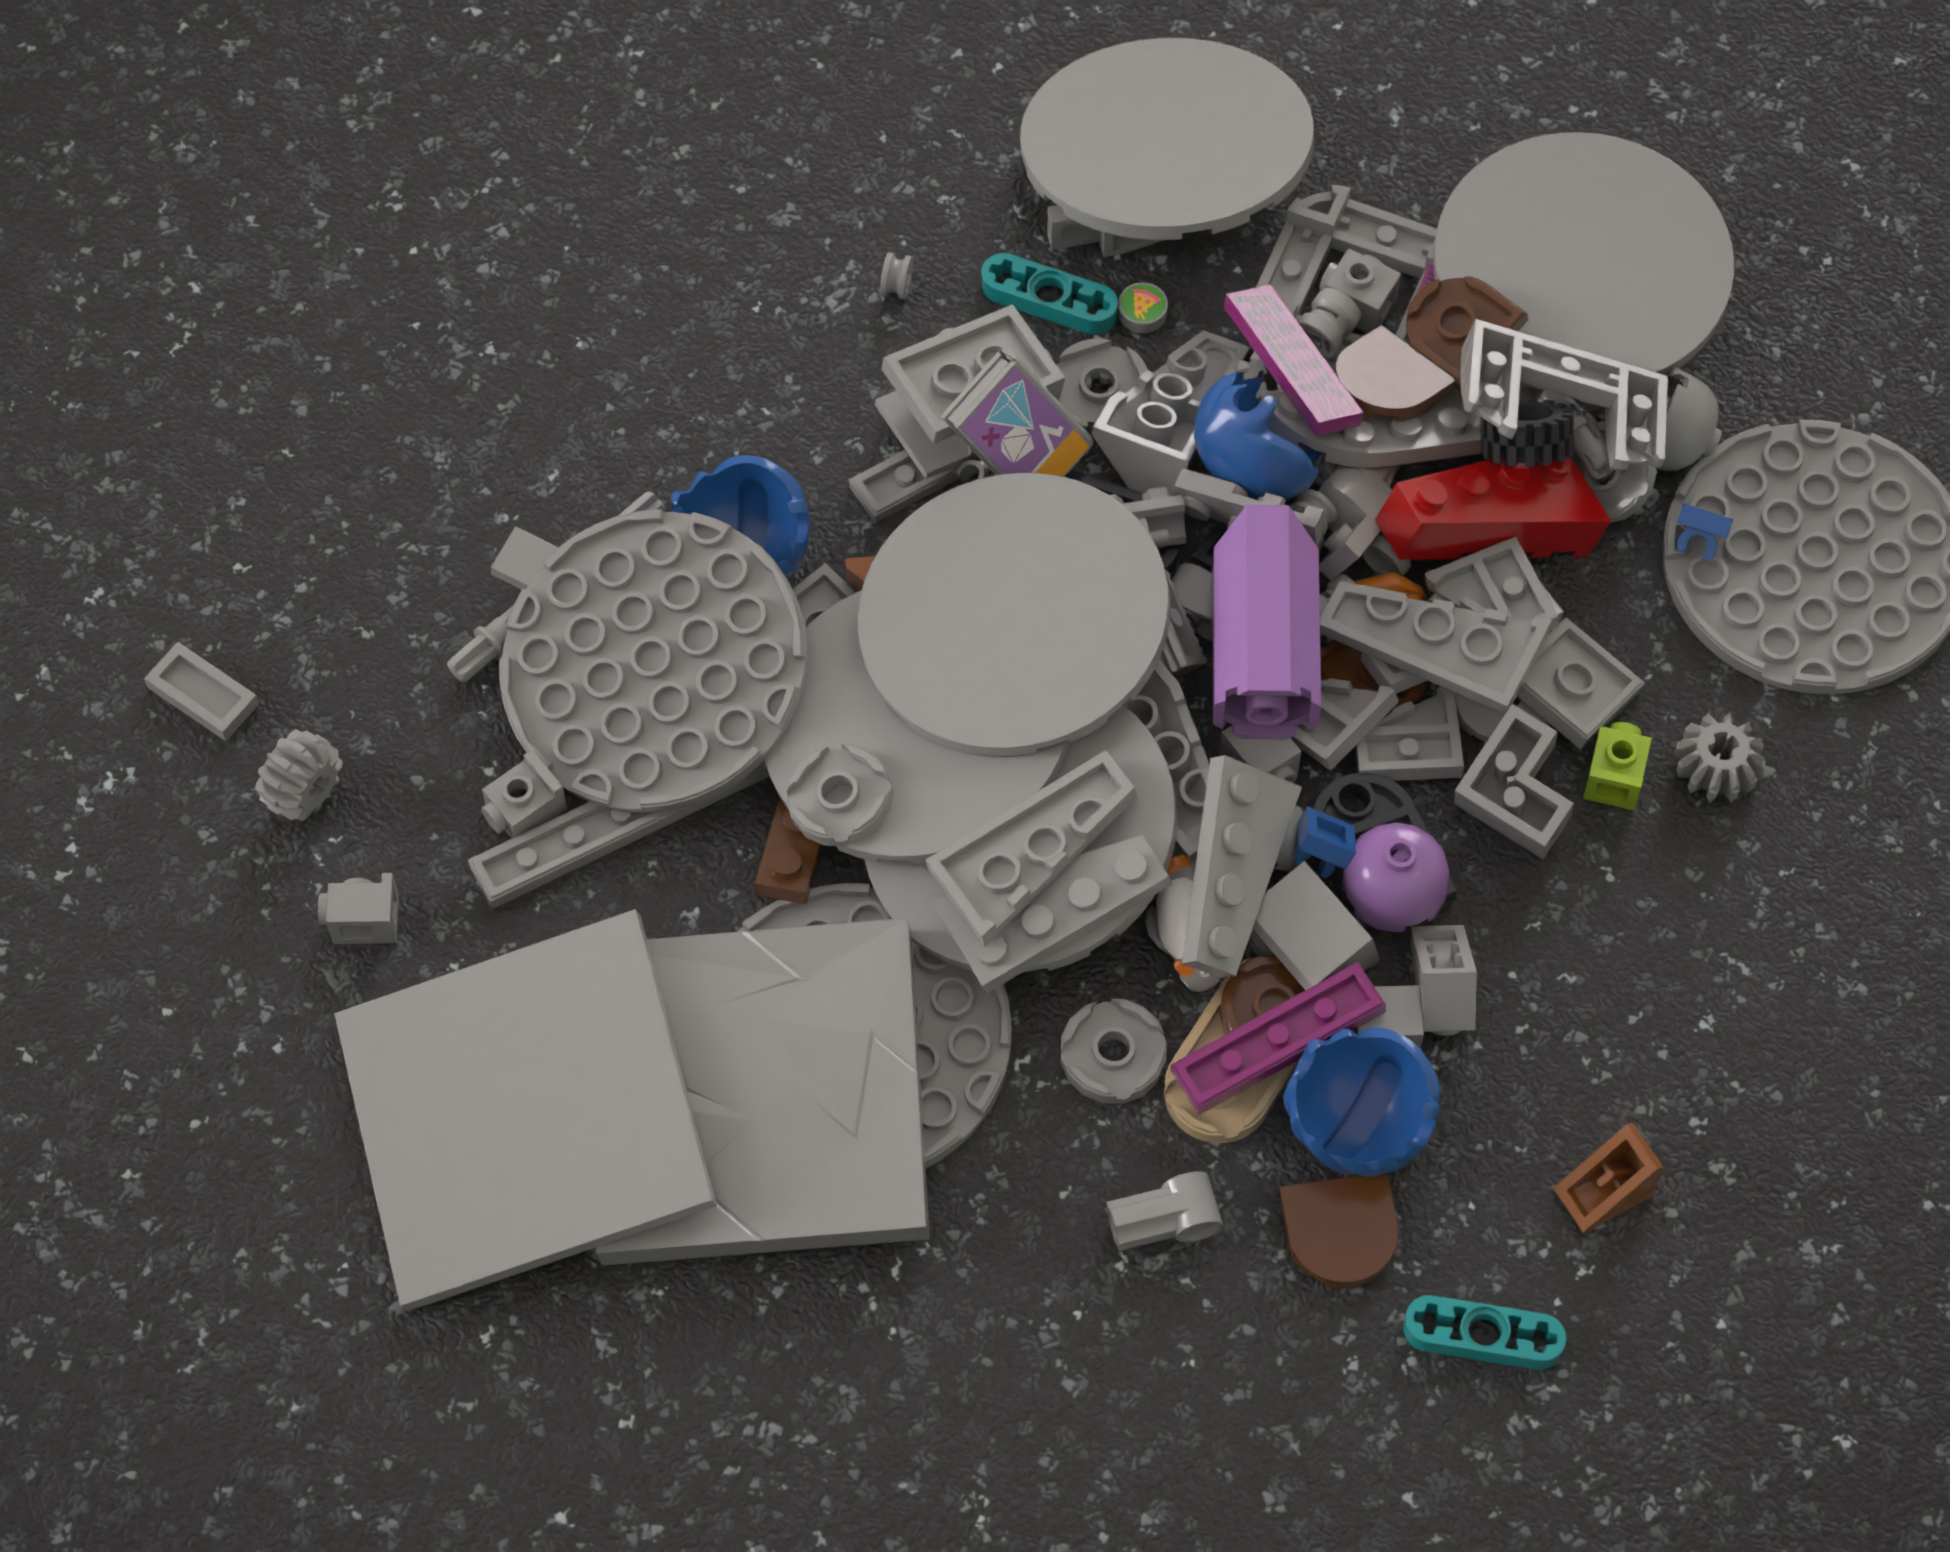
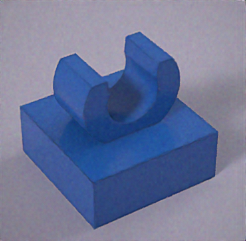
M1683 503L1677 523L1691 528L1684 530L1679 536L1677 542L1678 550L1685 552L1689 539L1700 535L1707 541L1704 559L1711 560L1717 551V540L1714 535L1728 539L1734 519Z
M1307 806L1298 822L1295 866H1299L1312 855L1322 859L1319 869L1320 876L1323 878H1327L1333 873L1335 865L1347 869L1356 855L1355 826Z

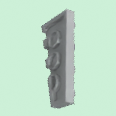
M1339 581L1320 617V634L1506 714L1551 630L1552 620L1533 617V621L1507 617L1508 612L1486 608L1485 612L1455 607V602L1434 598L1433 603L1407 598L1406 593Z
M1105 750L927 858L928 870L985 947L1137 798L1135 787Z
M1226 755L1210 758L1182 964L1220 978L1236 976L1296 806L1301 786Z
M1142 834L1079 854L985 947L948 897L932 902L987 994L1172 885V882Z

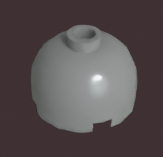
M1673 367L1668 375H1666L1668 376L1669 383L1667 384L1665 460L1661 468H1656L1662 471H1677L1693 464L1701 454L1710 456L1718 445L1722 431L1716 428L1719 420L1717 399L1710 388L1696 377L1677 367Z

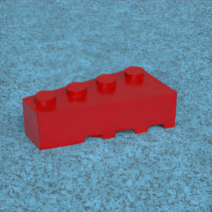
M1571 456L1565 457V460L1561 462L1552 460V464L1542 465L1539 462L1535 463V466L1525 467V463H1518L1517 466H1508L1507 461L1498 464L1494 463L1493 459L1398 482L1375 519L1399 560L1460 559L1463 553H1476L1515 536L1523 551L1529 552L1530 558H1549L1552 552L1569 551L1571 557H1588L1611 523L1610 517Z

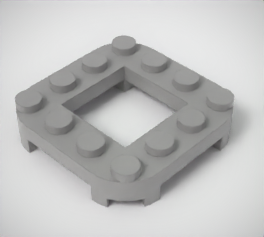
M1332 185L1331 192L1317 193L1303 200L1297 197L1291 203L1287 210L1286 223L1256 287L1271 285L1298 321L1330 248L1344 253L1349 248L1362 255H1371L1391 269L1420 278L1412 296V301L1420 288L1429 264L1433 265L1437 229L1349 199L1351 188ZM1407 308L1396 336L1409 345L1406 332ZM1351 332L1342 336V346L1333 357L1325 359L1333 371L1340 353L1346 347L1362 338V336Z

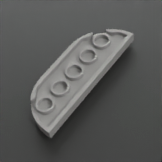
M1520 382L1519 399L1521 402H1528L1529 398L1541 399L1540 395L1544 392V389H1536ZM1455 387L1451 395L1414 418L1397 421V416H1385L1374 413L1373 419L1363 416L1361 425L1358 427L1318 436L1314 435L1284 392L1260 395L1258 403L1259 405L1266 396L1272 395L1277 400V404L1269 421V427L1279 437L1297 446L1301 442L1315 451L1326 453L1325 461L1334 464L1359 468H1378L1481 454V417L1474 412L1469 413L1464 410L1462 394Z

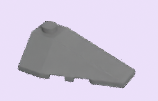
M1203 330L1169 354L1167 363L1152 373L1147 370L1140 375L1137 384L1126 393L1120 390L1109 398L1093 426L1092 436L1129 489L1144 494L1148 489L1167 487L1171 495L1175 496L1174 485L1182 468L1195 472L1201 459L1194 440V424L1200 403L1208 389L1225 375L1235 373V367L1238 365L1239 360L1245 361L1249 346Z
M1159 660L1149 680L1133 700L1128 699L1123 705L1134 713L1150 731L1167 762L1175 787L1176 817L1178 819L1175 844L1192 860L1197 857L1209 762L1181 686Z

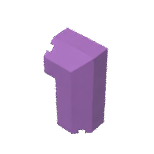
M1246 505L1214 546L1211 576L1213 725L1223 729V723L1226 721L1233 725V734L1242 739L1286 740L1295 736L1296 726L1306 721L1307 730L1319 726L1321 711L1319 549L1289 505Z

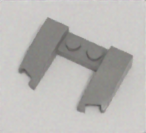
M1474 320L1461 351L1460 378L1464 410L1469 413H1476L1498 427L1497 431L1512 439L1517 430L1520 382L1525 383L1536 389H1545L1575 398L1583 403L1605 407V435L1610 469L1625 470L1628 465L1649 464L1654 468H1661L1665 460L1668 376L1485 321Z

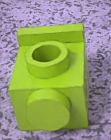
M1626 722L1614 723L1610 728L1600 726L1583 799L1634 811L1642 787L1652 738L1642 736L1640 728Z

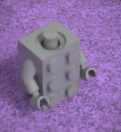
M1013 304L956 328H946L937 336L883 358L882 371L896 391L877 398L875 406L925 479L960 465L958 467V477L963 482L968 481L976 473H979L978 479L991 476V470L982 460L979 462L973 460L978 456L940 416L999 350H1010L1015 353L1025 365L1033 369L1034 375L1060 401L1065 377L1054 363L1050 353L1042 346Z

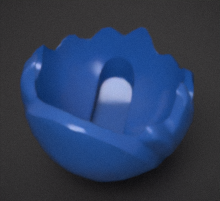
M1235 372L1223 376L1206 392L1200 403L1194 424L1196 448L1207 470L1215 478L1239 485L1247 492L1248 498L1258 500L1259 497H1264L1266 493L1283 497L1287 501L1308 490L1318 476V469L1314 463L1322 452L1311 448L1304 452L1297 445L1279 437L1269 427V421L1273 416L1277 400L1272 395L1266 396L1258 405L1259 401L1256 398V394L1260 389L1263 378L1243 379L1244 372Z
M740 455L731 457L723 461L712 474L703 471L699 472L695 476L689 490L672 493L670 498L672 512L686 514L695 512L731 525L733 529L760 545L775 561L786 579L792 576L801 566L809 545V510L801 486L778 464L757 456Z
M1384 1028L1365 1029L1356 1034L1350 1029H1342L1329 1040L1312 1039L1307 1044L1288 1082L1283 1099L1285 1109L1290 1116L1294 1135L1307 1146L1317 1160L1341 1174L1374 1177L1404 1168L1425 1149L1438 1120L1441 1089L1429 1059L1410 1039L1395 1031Z

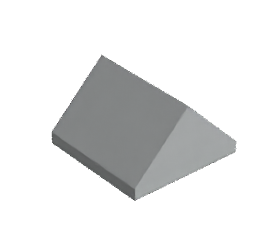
M1305 861L1264 894L1252 929L1305 990L1356 962H1359L1364 971L1376 966L1379 962L1380 957L1373 938Z

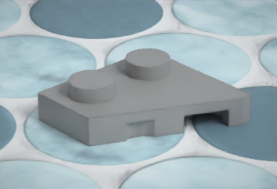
M1516 536L1425 573L1428 589L1445 601L1455 602V607L1485 612L1486 608L1508 612L1507 617L1533 621V617L1552 620L1551 630L1559 627V616Z
M1332 678L1321 680L1319 726L1307 730V721L1296 726V735L1291 737V739L1298 748L1331 771L1399 702L1395 690L1388 686L1380 685L1377 692L1353 688L1351 682Z
M1440 686L1437 688V695L1416 705L1408 701L1394 708L1389 715L1383 717L1354 747L1357 773L1378 774L1392 781L1462 778L1464 762L1455 692Z

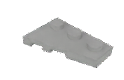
M1182 468L1174 485L1175 496L1182 495L1185 513L1202 521H1207L1210 517L1227 524V529L1246 505H1285L1286 502L1283 497L1266 493L1264 497H1259L1258 500L1248 498L1247 492L1235 483ZM1307 505L1304 513L1293 511L1318 547L1320 553L1324 544V509Z

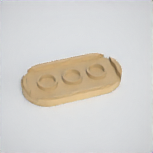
M1250 957V958H1248V959H1246V960L1241 961L1240 965L1243 964V963H1245L1246 961H1248V960H1250V959H1253V957ZM1226 977L1169 1064L1165 1077L1164 1098L1171 1118L1190 1136L1210 1143L1233 1142L1255 1131L1270 1112L1291 1079L1299 1060L1198 1116L1172 1074L1170 1065L1226 1035L1221 1021L1220 1004L1223 990L1231 977Z

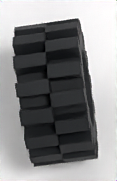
M1529 398L1528 402H1521L1519 399L1517 430L1512 439L1497 431L1498 427L1481 417V455H1484V458L1487 460L1493 459L1494 463L1501 464L1507 461L1508 466H1517L1518 463H1525V467L1535 466V463L1539 462L1542 465L1552 464V460L1557 462L1564 461L1565 457H1570L1572 452H1574L1573 409L1571 407L1566 408L1564 403L1554 404L1553 400L1547 399L1543 402H1538V399Z

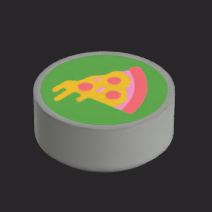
M1145 282L1132 284L1125 288L1119 297V320L1124 327L1132 332L1150 333L1156 331L1164 324L1167 318V297L1154 284Z

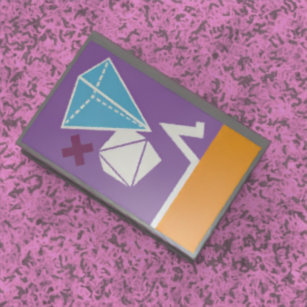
M1004 349L999 350L940 417L995 475L1042 473L1065 477L1093 446L1094 440L1080 425L1079 419L1075 415L1070 414L1034 375L1033 369L1025 365L1015 353Z

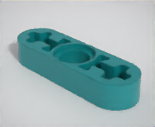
M1009 253L995 254L989 257L982 266V290L985 296L993 302L1004 306L1013 304L1016 310L1093 335L1109 331L1117 321L1118 299L1114 291L1105 285ZM1004 273L1012 275V279L1007 278L1003 284L996 282V278H1001ZM1029 279L1027 293H1023L1022 287L1025 288L1026 280ZM1052 285L1058 287L1063 292V296L1055 302H1045L1036 296V292L1043 286ZM1072 295H1077V301L1074 300L1073 308H1070ZM1095 303L1103 305V309H1099L1095 315L1087 313V309H1092Z
M1433 1295L1421 1296L1415 1299L1409 1305L1403 1323V1331L1407 1341L1418 1350L1534 1370H1544L1554 1366L1561 1358L1566 1344L1564 1327L1551 1315ZM1425 1313L1435 1314V1322L1439 1325H1444L1437 1326L1432 1335L1423 1333V1324L1414 1322L1422 1321ZM1455 1316L1463 1317L1458 1332V1340L1450 1339L1453 1328L1450 1327L1453 1326ZM1477 1320H1489L1498 1327L1500 1339L1488 1346L1477 1344L1470 1337L1469 1326ZM1511 1325L1518 1326L1515 1336L1518 1338L1516 1339L1514 1349H1507ZM1535 1331L1545 1332V1340L1554 1344L1547 1345L1544 1353L1534 1351V1343L1532 1341L1524 1339H1532Z

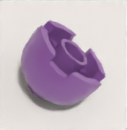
M1396 822L1375 826L1361 835L1356 841V855L1347 869H1344L1342 879L1343 891L1346 892L1347 899L1355 908V915L1375 929L1396 933L1404 932L1405 927L1418 925L1426 919L1428 922L1434 919L1445 903L1450 874L1444 850L1433 836L1416 826Z

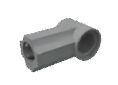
M1205 1172L1184 1173L1166 1181L1161 1189L1107 1202L1110 1228L1118 1251L1174 1237L1180 1242L1199 1241L1218 1233L1223 1228L1210 1179Z

